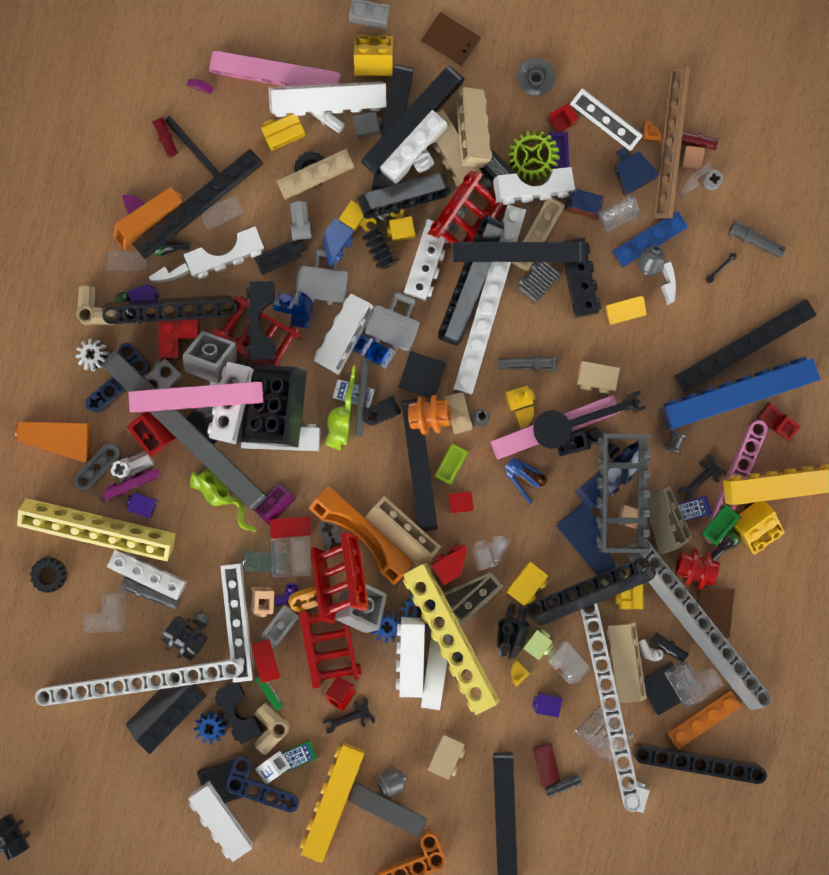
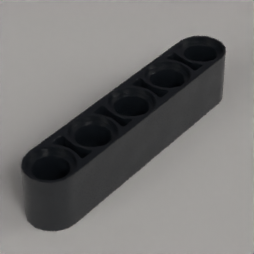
M437 173L364 193L358 197L357 202L364 218L370 219L445 198L451 193V188L445 175Z

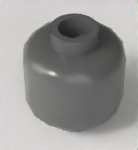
M658 246L644 248L641 252L638 266L642 273L653 276L661 272L666 256Z
M393 767L378 776L377 785L383 795L386 794L391 797L405 789L404 782L407 779L402 770L398 771Z

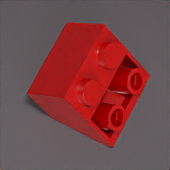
M149 411L141 414L126 426L149 457H155L177 440Z
M458 543L449 548L450 553L445 556L441 553L433 558L434 562L431 565L443 585L461 575L467 547L464 544L460 545Z

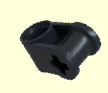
M391 396L367 409L364 414V420L368 425L373 426L389 420L402 412L394 396ZM369 412L377 413L376 421L368 420Z

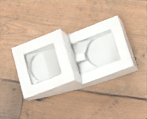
M671 262L664 264L662 268L667 284L663 285L661 290L667 305L674 302L676 293L675 274Z
M184 263L171 272L163 267L149 276V279L153 283L169 282L186 276L191 272L188 265Z

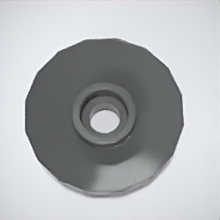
M533 58L521 65L518 70L517 79L519 86L525 93L532 96H540L551 90L555 82V72L549 62L544 59ZM532 77H539V81L534 82Z

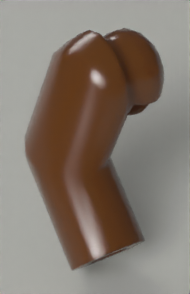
M523 470V472L539 484V487L546 484L547 476L545 474L531 476ZM519 474V479L530 488H535L533 484Z

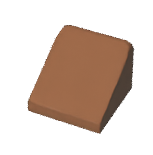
M686 146L683 153L682 167L701 170L705 148Z

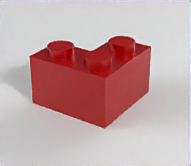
M198 319L158 321L159 358L162 360H181V341L195 340L200 334V321Z

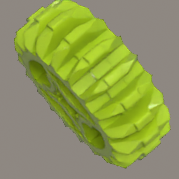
M537 130L533 131V135H531L530 131H526V137L523 134H519L521 140H513L516 146L510 145L509 148L514 152L508 153V156L513 158L508 163L513 165L511 169L517 171L516 174L519 177L523 174L522 179L524 181L529 176L530 182H534V177H537V180L540 182L541 175L546 179L548 178L546 172L553 170L551 166H558V163L553 160L560 159V156L555 154L559 152V148L554 147L557 143L555 140L551 141L552 137L550 135L545 137L544 131L539 136ZM531 142H540V144L532 148L527 146ZM546 146L549 150L547 162L542 159L543 149ZM521 150L524 151V153L526 154V158L524 159V164L522 166H520L519 163V154ZM528 151H529L531 154H532V153H533L534 155L536 154V155L538 156V159H539V160H537V159H535V158H531V157H530V154L528 153ZM535 164L541 166L538 170H526Z

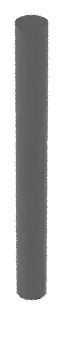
M363 359L361 360L355 436L360 437L363 434L369 360Z

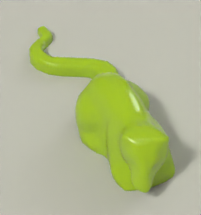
M352 366L345 405L334 408L328 415L327 420L329 433L325 444L340 451L342 449L341 445L347 446L349 442L355 366Z
M209 468L205 469L201 474L192 472L190 477V487L192 489L200 490L207 502L212 506L235 504L239 509L237 517L239 526L244 530H252L254 533L257 531L254 526H248L244 522L245 505L243 501L237 497H231L229 488Z

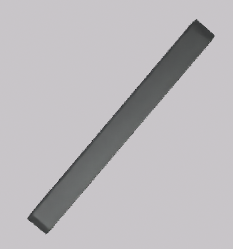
M116 350L101 364L129 392L157 390ZM178 409L149 411L250 509L254 511L267 498L266 494Z

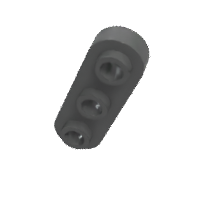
M114 444L104 445L75 475L73 480L75 487L81 491L91 489L113 466V463L119 460L121 456L119 447ZM110 450L114 451L113 457H110L108 455V452ZM96 464L101 465V469L99 471L95 469ZM84 477L88 480L86 485L82 484Z

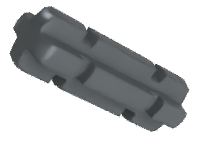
M577 774L572 776V779L567 778L555 783L554 786H547L545 791L547 796L551 798L556 796V793H563L573 789V786L578 787L583 783L581 777Z

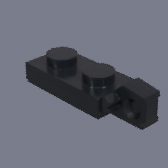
M294 241L287 242L256 256L254 259L262 276L296 261L301 257L299 253L307 250L308 247L304 241L296 245Z

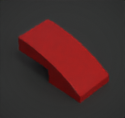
M770 402L757 415L760 421L765 422L770 429L788 442L792 440L801 428L792 418L783 414Z
M310 516L269 520L271 539L312 535Z
M270 639L251 644L261 684L279 679L280 674Z

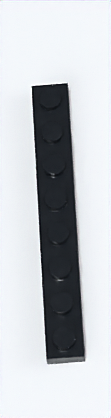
M249 149L132 243L133 247L146 260L263 165L262 160Z
M808 299L675 375V378L682 390L686 392L817 315Z

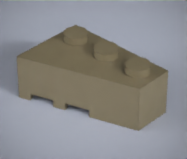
M668 486L650 493V497L647 498V509L650 510L649 519L658 551L662 555L681 548L693 538L671 487Z
M490 572L443 594L460 626H463L497 595L504 586Z

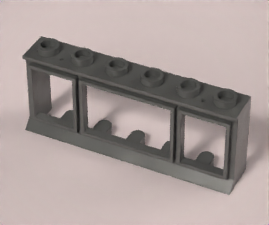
M601 434V438H598L597 446L598 450H601V457L597 459V468L600 469V477L597 478V488L600 489V497H597V508L600 509V516H597L596 524L597 528H600V536L596 538V546L600 552L650 553V549L647 548V537L650 535V531L647 529V517L650 516V510L647 509V498L650 497V490H647V478H650L648 458H650L651 453L648 450V439L651 438V434ZM608 439L638 440V463H609ZM608 468L638 469V518L607 517ZM607 523L637 524V547H607Z

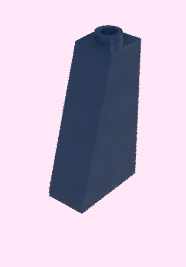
M583 502L555 525L596 575L616 567L611 554L600 552L599 548H597L596 538L600 536V529L597 528L591 509H588Z

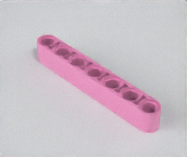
M212 51L209 72L286 87L340 84L341 74L334 71L220 51Z
M262 382L128 392L129 412L262 403Z
M614 395L567 412L564 415L571 420L616 405L617 403ZM620 412L574 426L572 431L614 416ZM533 426L490 442L497 460L539 444L534 437Z
M758 420L748 424L725 480H729L730 476L742 475V478L748 477L767 434L768 428L765 422ZM755 424L761 427V432L758 435L753 432ZM747 442H751L753 444L754 448L752 452H748L746 450ZM741 459L746 462L744 470H741L738 466ZM722 485L706 526L725 504L723 501L725 497L724 485ZM737 505L728 506L735 511ZM703 537L705 542L712 544L705 537Z

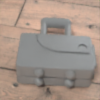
M317 249L314 267L301 266L300 272H298L296 283L297 296L300 299H307L310 303L322 301L327 302L328 305H333V303L343 304L347 294L348 273L336 270L337 261L334 262L331 269L319 268L320 256L326 257L324 249Z
M396 292L389 309L376 305L374 310L372 309L365 325V334L374 338L376 343L382 341L391 345L393 350L401 349L408 352L410 347H412L420 325L418 321L409 318L416 303L415 299ZM397 300L409 304L405 316L393 311Z

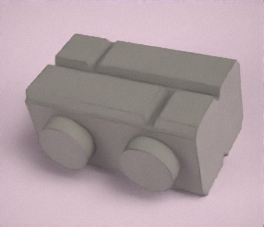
M352 0L349 23L387 30L390 5Z

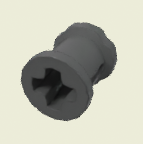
M671 430L670 433L672 435L664 448L680 455V448L683 441L687 439V436Z

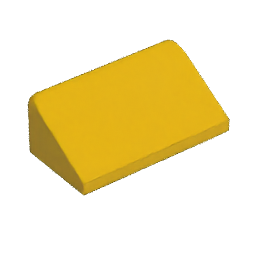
M643 296L605 306L609 325L647 315Z

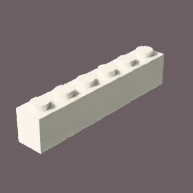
M378 81L269 87L270 112L277 117L287 116V113L301 116L306 115V112L324 114L325 111L331 110L332 113H343V110L351 109V112H362V109L369 108L370 111H380L382 107H386V84Z
M242 563L222 565L220 568L230 659H238L243 663V672L233 678V682L251 681L255 678L243 566ZM231 664L232 673L235 674L236 667Z

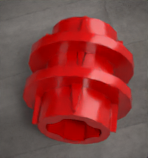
M693 548L690 553H680L676 563L675 575L683 578V585L689 586L692 580L696 581V588L702 590L704 585L714 586L719 574L720 562L712 560L710 552H706L703 557H699L698 549Z

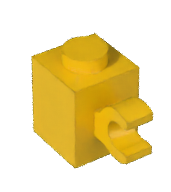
M352 200L339 218V221L352 228L355 233L359 226L364 231L369 232L371 229L367 228V224L369 222L377 224L374 218L365 219L358 202L356 201L355 203Z
M404 209L400 210L399 214L390 213L394 220H389L390 226H386L388 238L392 237L393 242L415 238L412 216L404 218Z
M528 385L505 393L510 412L534 404L535 395L533 390L528 388Z

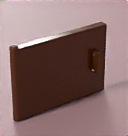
M440 12L421 42L463 66L481 37Z
M704 585L702 590L699 589L698 604L725 638H730L735 588Z

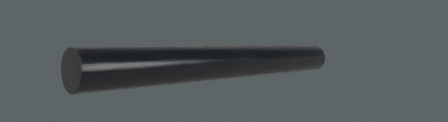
M171 116L167 117L165 122L206 169L216 177L220 173L173 118Z

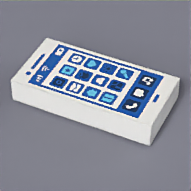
M338 379L333 398L345 401L350 383ZM354 384L351 403L357 405L359 385ZM371 388L366 389L365 407L370 408L375 391Z

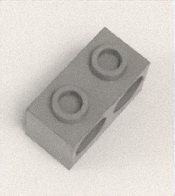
M161 359L158 360L153 366L154 370L150 374L146 373L143 375L149 382L156 381L157 389L173 388L184 376L167 359L163 361ZM169 367L171 374L169 377L164 378L162 371L164 368Z

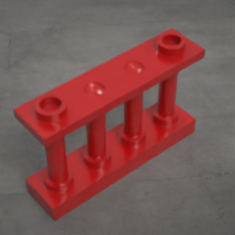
M470 170L464 176L462 184L437 220L431 224L427 234L437 239L442 236L451 244L452 242H460L446 230L451 220H453L467 232L462 242H473L483 216L488 215L498 219L507 205H503V202L497 203L496 196L478 182L482 174ZM473 189L477 190L489 201L484 211L467 198ZM462 204L478 216L473 226L457 214Z
M235 296L233 299L239 303L237 312L230 317L224 329L221 328L220 331L214 329L212 334L236 343V351L251 359V356L247 355L246 342L249 339L247 337V328L240 339L238 338L235 341L230 338V332L245 307L250 306L249 299L244 296L240 298ZM262 312L260 319L264 318L271 322L270 327L265 333L267 337L272 338L278 327L288 334L276 352V360L254 362L261 366H279L281 358L294 337L301 340L302 336L299 335L300 330L291 325L288 328Z
M348 532L340 534L341 545L324 551L316 547L310 548L319 609L318 614L320 620L332 624L335 623L334 613L347 607L361 611L369 609L358 536ZM343 552V563L328 569L327 559ZM345 570L346 580L330 587L329 577ZM348 588L349 598L333 605L332 595Z
M308 610L299 612L313 689L320 688L321 682H324L325 679L354 674V680H359V675H362L360 663H356L350 626L344 624L345 629L315 634V632L312 633L310 625L322 621L319 614H308ZM347 637L348 648L319 653V651L315 652L314 644H317L318 641ZM350 655L352 667L326 672L319 671L318 663H321L322 660Z

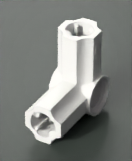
M143 451L131 458L114 462L111 473L113 476H117L120 482H123L124 479L132 475L136 476V473L153 466V459Z

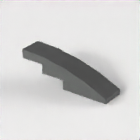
M359 782L355 783L348 798V801L418 837H420L428 820L398 801H393L377 791L374 792Z

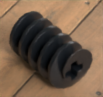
M381 227L367 232L362 237V240L368 241L365 246L366 248H371L369 254H375L372 259L373 261H379L376 267L383 270L396 264L399 258H392L396 252H389L393 246L386 245L389 238L383 239L382 236L386 232H379Z

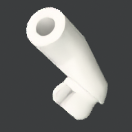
M645 639L638 641L640 652L645 659L655 662L663 658V652L660 649L650 648Z

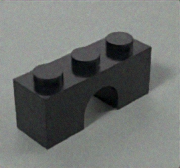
M232 682L215 692V700L218 706H222L225 711L223 713L224 719L233 728L231 732L235 741L239 740L241 745L263 733L255 715L244 718L236 711L237 703L246 698L240 682Z

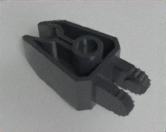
M514 603L509 604L506 617L498 621L497 630L499 656H507L508 653V659H515L518 656L530 629L529 623L525 621L527 608L520 606L517 618H514L516 612V604Z

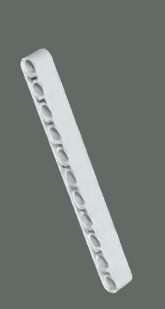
M596 603L593 604L595 610L592 613H586L583 608L581 609L623 805L628 811L635 812L641 806V798L599 609ZM591 623L599 625V629L596 632L588 630V626ZM599 641L603 644L601 651L593 650L592 646L595 642ZM599 661L607 662L608 666L605 670L597 669L596 665ZM603 680H610L612 686L610 689L604 690L601 688V682ZM606 700H615V708L607 709L605 707ZM613 718L620 720V726L617 729L609 726V722ZM616 738H622L625 741L623 748L618 749L613 745ZM621 757L629 760L627 768H620L618 766V760ZM625 777L633 779L634 784L631 788H625L622 785V780ZM629 797H635L638 800L636 808H629L626 801Z
M229 659L52 685L39 689L35 694V700L39 705L47 706L235 678L243 672V663L238 659ZM230 664H233L236 667L235 674L230 672ZM211 667L217 669V676L211 674ZM192 670L198 672V679L193 678ZM174 672L178 673L180 677L179 682L173 679ZM155 675H158L160 677V684H157L155 682ZM136 678L141 679V687L136 684ZM118 680L123 683V690L118 688ZM100 683L105 687L104 692H101L99 689ZM81 686L85 687L86 695L81 693ZM63 689L68 693L67 698L62 694ZM45 691L49 694V700L44 697Z

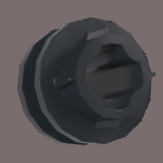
M180 616L175 617L162 634L161 640L168 644L166 650L169 651L173 646L179 650L176 656L178 659L184 656L191 661L207 642L208 637L201 633L203 627L199 626L194 630L189 626L192 619L188 618L185 621Z
M11 813L0 819V853L3 852L7 861L30 848L26 840L31 835L30 831L22 833L19 826L24 823V820L21 819L16 822Z

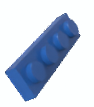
M679 211L673 214V218L664 219L613 250V253L623 268L638 259L644 248L659 246L687 229L688 226Z

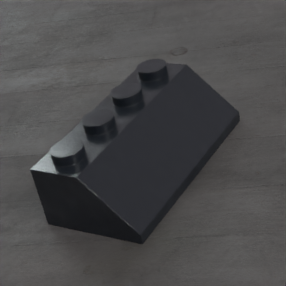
M175 673L173 679L179 682L180 677L178 673ZM196 684L160 689L125 725L135 741L150 755L207 695Z

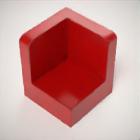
M570 103L551 112L548 116V120L555 132H562L575 125L579 119Z
M472 492L448 494L450 513L474 510Z
M336 677L326 691L325 697L329 704L344 711L356 694L353 684L341 677Z

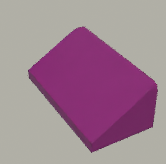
M279 482L254 511L270 525L269 520L277 519L296 500V497Z

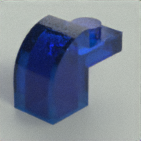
M298 290L296 296L278 292L273 304V310L292 314L291 326L309 329L314 314V303L307 294Z
M363 334L360 335L352 350L377 366L386 369L393 361V356L396 353Z

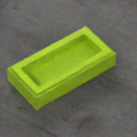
M451 443L434 477L451 485L468 451Z

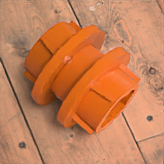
M432 395L431 402H426L424 396H419L417 403H412L408 406V418L411 429H420L422 435H426L429 432V427H433L435 433H441L442 427L451 426L449 401L439 400L438 395Z

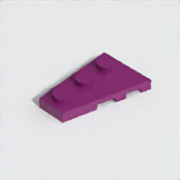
M148 468L142 471V475L135 478L132 475L124 479V483L117 486L114 483L106 487L107 491L101 496L103 503L110 501L111 497L125 494L131 488H138L159 478L161 474L158 468L154 470Z

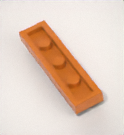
M728 690L668 731L667 735L679 750L739 709L741 705L731 690Z

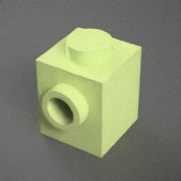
M535 628L524 643L523 649L540 660L542 655H547L553 647L551 645L553 641L549 639L551 635L543 629L538 631Z

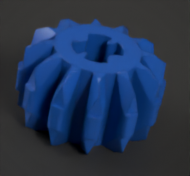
M387 610V616L384 617V614H382L379 630L372 631L373 635L379 633L378 641L381 640L382 636L385 637L384 643L388 642V637H390L392 642H395L393 635L397 636V624L401 623V618L396 621L394 620L398 615L396 612L390 617V610ZM385 622H389V625L393 626L392 630L389 628V631H385L382 624L385 625Z
M211 711L207 712V717L202 713L200 715L201 720H195V723L199 726L194 727V731H200L196 738L203 736L202 743L209 739V744L212 745L214 739L220 742V736H225L226 733L221 729H226L227 725L221 724L225 720L224 717L219 720L217 719L219 716L218 712L213 717ZM208 723L209 726L211 724L214 725L213 732H211V730L208 731L206 729L208 727Z

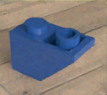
M336 218L326 229L322 239L328 265L331 267L335 261L339 262L344 255V248H349L354 240L352 238L354 230Z

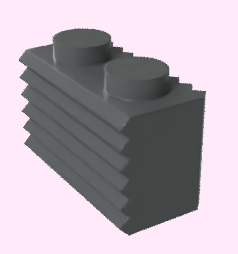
M535 262L530 268L533 272L528 277L524 275L518 283L520 285L518 291L534 304L540 300L561 275L548 262Z

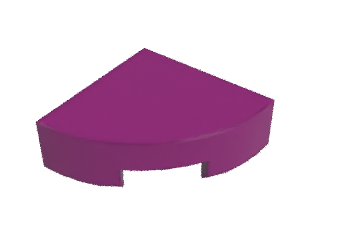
M188 79L187 86L207 94H212L214 88L202 80Z
M122 196L128 214L144 205L143 201L136 196Z

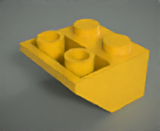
M366 34L355 36L354 76H392L393 36L384 34L379 36H369Z
M765 501L755 502L739 514L741 516L740 519L733 526L753 555L762 551L767 545L779 539L785 533L775 511Z

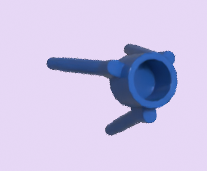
M513 457L504 468L507 471L506 476L512 480L523 497L531 504V499L514 475L518 477L520 474L538 488L539 484L523 472V470L526 468L536 474L543 473L522 460H516Z

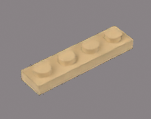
M345 149L278 180L277 184L286 200L353 169L354 165Z
M552 197L546 200L523 242H545L565 205ZM533 262L511 263L528 272Z

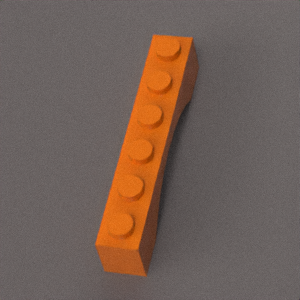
M328 486L309 506V509L322 521L342 526L358 536L373 554L380 573L393 585L414 564L412 560L331 487Z

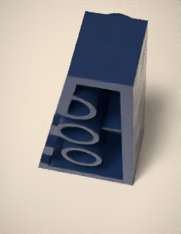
M638 440L628 445L609 463H638ZM608 468V495L610 497L620 490L618 488L619 485L622 483L625 485L633 479L632 474L638 473V469ZM600 470L574 491L588 509L597 508V497H600V489L597 488V478L600 477Z

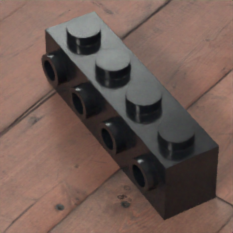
M585 237L563 242H585ZM585 242V262H564L574 319L597 315L601 309L600 299H596L595 291L598 290L596 279L593 280L591 273L594 272L593 262L589 261L588 258L590 253L588 242Z

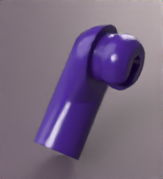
M288 583L284 594L274 597L276 606L287 604L290 595L298 592V586L295 583Z

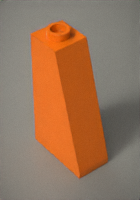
M172 187L168 188L115 223L113 237L124 251L128 250L133 246L132 243L183 203L182 196L178 191H174Z
M18 422V426L15 427V437H17L18 442L81 462L90 461L91 424Z

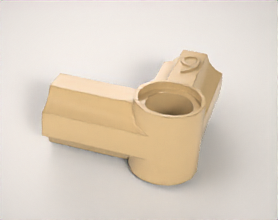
M79 286L76 317L80 323L86 326L91 324L115 325L106 323L102 317V308L95 307L96 287ZM114 310L106 312V315L111 317L116 314ZM88 311L91 313L89 319H81L84 312Z
M267 702L254 713L268 728L254 742L256 748L264 755L290 731V723L283 719ZM277 724L284 726V733H279L276 730Z

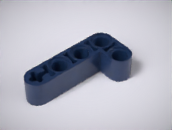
M130 343L120 345L118 353L135 369L139 362L145 364L144 370L139 372L142 376L150 372L149 362L134 345ZM131 347L133 351L132 355L130 357H125V349ZM112 377L86 399V407L92 412H102L128 390ZM113 386L115 394L109 397L107 389ZM94 400L99 401V407H93Z
M239 755L233 760L226 779L227 790L230 793L286 812L297 810L299 800L294 793L248 778L251 765L246 756ZM240 760H244L247 763L246 768L243 770H239L236 767L237 762ZM238 779L240 786L238 788H231L229 785L231 780ZM252 785H256L259 788L258 792L254 795L248 793V788ZM271 791L277 794L276 799L272 801L267 800L266 795ZM281 794H283L282 798L289 801L292 798L294 804L287 806L285 801H280Z

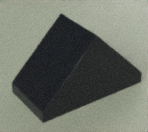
M584 430L571 434L567 443L558 448L559 456L591 449L587 431Z

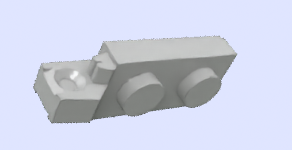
M285 604L261 634L260 640L270 639L274 649L297 621L299 614Z

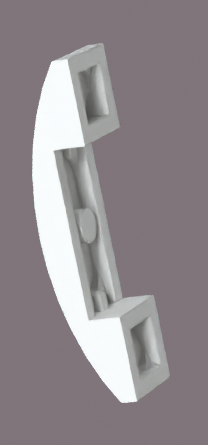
M447 634L446 641L450 644L451 635ZM432 636L430 639L421 707L440 710L447 659L442 657L439 650L441 647L438 641L435 642Z

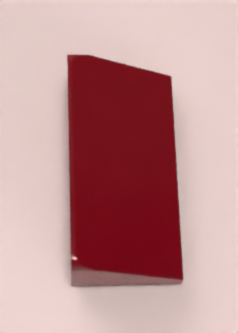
M552 743L533 747L542 787L560 782Z

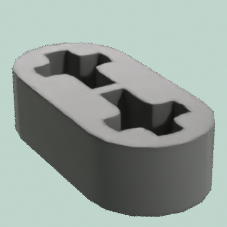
M323 521L319 529L326 548L329 550L332 545L331 538L334 537L335 542H340L341 544L340 532L336 524ZM325 523L333 525L334 528L331 529L333 536H329L327 531H323Z

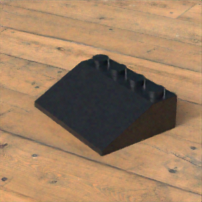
M248 366L254 369L251 382H262L263 402L245 404L237 442L298 448L307 371L291 366Z

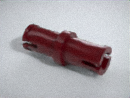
M164 118L154 120L152 124L157 131L158 141L162 143L167 158L177 155L179 152L172 140L173 135L169 133Z
M683 131L681 143L716 151L719 139L703 136L702 133L694 134Z

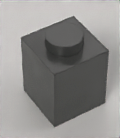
M375 111L353 116L358 139L380 134L379 128H383L380 116H376Z

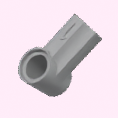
M302 201L290 203L292 240L312 239L307 203Z

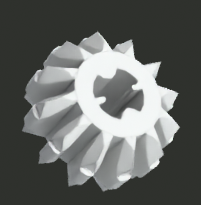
M426 148L413 162L416 170L420 173L427 171L434 165V161Z
M90 338L88 339V344L82 341L83 348L77 347L81 354H76L75 357L82 358L78 364L80 366L84 365L85 370L91 367L92 371H96V365L102 369L101 362L106 360L103 357L109 355V352L103 351L106 345H100L101 341L98 339L94 342ZM90 351L96 352L94 353V359L90 358Z

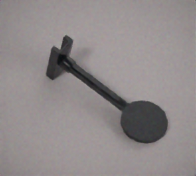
M639 390L627 395L628 399L622 400V403L571 420L561 412L555 410L546 411L535 420L533 426L534 437L543 447L549 449L559 448L570 439L572 427L623 410L625 412L632 410L635 413L646 409L645 405L639 407L638 403H640V400L636 398L641 392Z

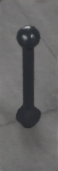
M731 253L729 258L712 275L706 277V282H713L714 277L727 264L735 260L737 255Z

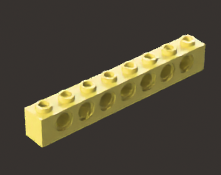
M29 498L24 500L18 510L17 526L167 562L174 548L176 533Z
M424 563L403 574L405 578L403 582L406 588L410 589L413 593L412 599L415 605L420 607L423 621L429 624L433 640L435 642L438 641L441 647L439 649L440 653L450 664V673L453 677L456 676L459 682L458 688L462 694L466 695L468 699L467 705L471 712L474 711L478 715L497 705L500 701L428 563ZM420 582L426 584L425 592L420 591L418 587ZM429 599L435 602L436 606L434 609L428 607L427 602ZM437 617L444 619L445 624L443 627L437 624ZM447 634L453 636V644H449L446 641ZM455 652H460L463 655L462 661L455 659ZM465 669L472 672L471 679L464 676ZM474 687H478L481 690V696H476L473 693Z

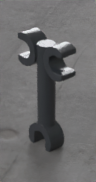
M711 455L706 456L710 460L708 465H705L702 461L699 462V465L706 470L689 486L678 489V494L684 490L687 491L688 496L684 499L685 501H689L692 498V492L711 475L716 483L719 482V479L716 477L718 472H721L723 476L727 475L724 469H719L714 463V458Z
M363 697L365 702L363 706H359L355 700L354 707L357 709L355 712L334 720L331 718L324 719L323 724L328 722L332 724V728L326 730V732L330 734L337 726L361 718V725L363 727H366L365 718H370L372 723H375V717L370 714L367 707L368 699Z

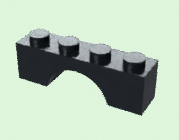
M273 281L250 282V287L246 288L247 298H250V306H247V318H250V325H247V337H251V345H247V355L251 356L252 361L276 360V341L267 337L262 332L260 326L262 312L269 305L275 303V283Z

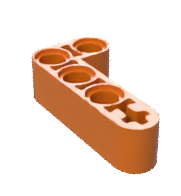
M432 830L424 831L420 838L423 853L382 868L374 875H389V873L396 875L395 872L398 869L404 870L405 875H427L441 869L445 864V855L437 834ZM432 837L435 841L433 844L428 845L424 842V839ZM434 855H439L442 859L440 862L434 863L431 858ZM416 862H421L424 867L416 870L413 865Z

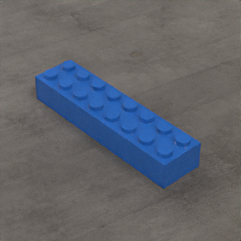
M805 356L790 361V366L787 362L772 367V372H770V369L754 373V378L748 375L736 379V384L730 381L718 385V390L712 387L700 391V396L694 393L682 397V402H678V399L664 403V408L660 409L666 430L675 429L819 381L821 379L813 358L807 360Z

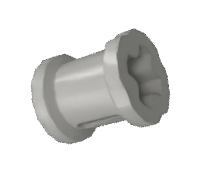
M718 170L710 171L703 179L704 187L708 190L717 189L723 182V174ZM711 177H713L714 180H717L715 184L713 183V181L709 180Z

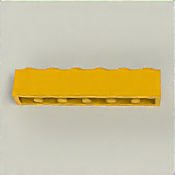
M821 464L820 468L815 469L814 466H805L799 471H796V468L784 469V473H778V471H767L766 475L750 473L748 477L742 478V475L730 476L729 480H723L725 503L737 505L829 493V464Z
M343 742L342 747H337L334 755L337 758L335 765H330L327 773L330 779L328 783L324 782L320 792L323 794L322 800H317L313 810L316 812L314 820L310 818L306 830H309L307 838L303 837L299 846L302 849V856L323 863L365 750Z

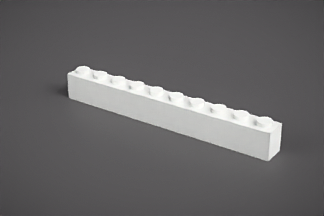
M507 205L503 219L505 224L504 231L499 242H517L526 213L525 209ZM491 262L454 385V391L463 392L467 395H472L511 262Z

